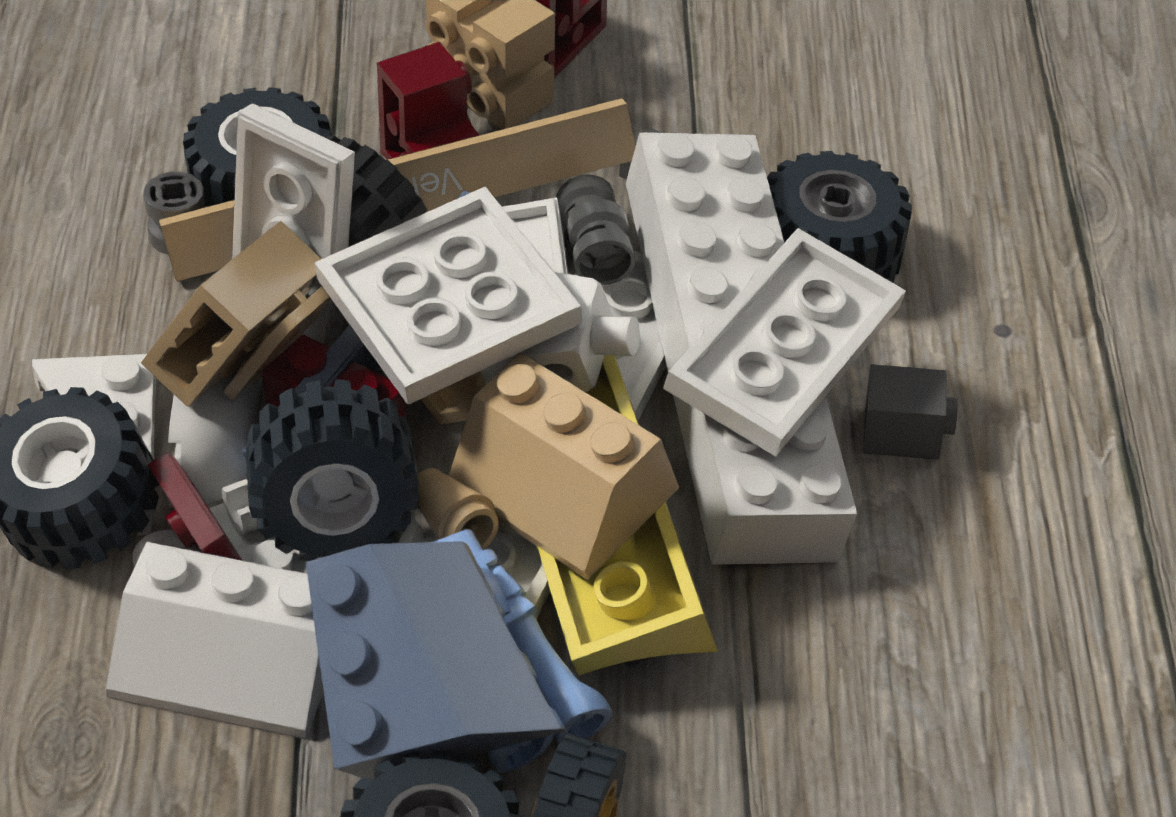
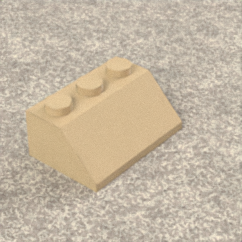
M521 352L474 396L449 473L451 478L488 497L494 504L495 514L499 521L587 580L679 489L662 440Z

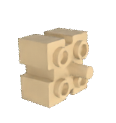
M426 0V30L433 41L428 45L440 41L455 61L460 60L465 64L472 82V91L470 94H467V103L477 116L485 118L503 130L520 124L554 102V67L544 61V55L555 48V13L535 0Z

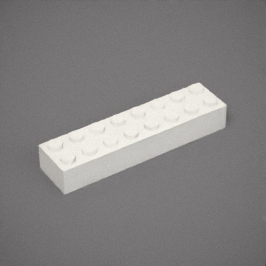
M639 132L626 180V187L668 371L784 244L756 135ZM673 395L711 565L837 563L857 517V510L826 397L775 457Z

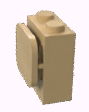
M280 221L198 287L142 360L141 364L187 407L192 405L223 377L229 378L236 372L237 375L224 390V393L232 401H235L263 377V369L306 331L331 300L323 287L319 288L308 299L305 297L310 291V286L317 278L315 262L321 260V258Z

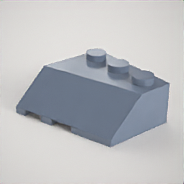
M462 541L368 544L306 562L334 768L336 770L360 778L363 776L374 780V767L387 760L394 766L402 764L403 754L418 752L420 759H434V751L450 752L449 760L452 761L464 758V756L468 757L566 732L556 710L549 706L535 678L538 676L527 655L520 651L503 619L505 614L468 544Z

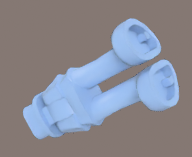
M466 529L435 542L462 541L468 544L505 614L503 619L518 648L527 655L538 676L535 680L549 706L556 710L566 729V732L487 751L488 758L494 769L499 773H505L532 762L547 749L553 737H555L559 745L566 734L584 739L593 736L610 721L612 710L600 692L580 682L550 645L535 618L538 614L536 606L525 598L527 592L500 564H497L498 557L494 550H483L473 531Z

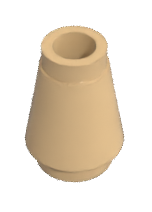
M428 468L418 474V508L436 538L439 540L470 529L473 531L482 549L484 550L495 538L499 527L493 502L481 493L443 474L439 469Z

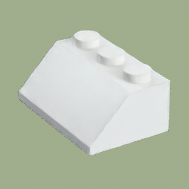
M146 542L123 591L106 685L107 697L306 739L324 693L307 574Z

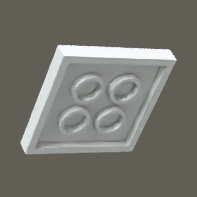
M486 187L315 262L318 281L408 405L583 323L580 303Z

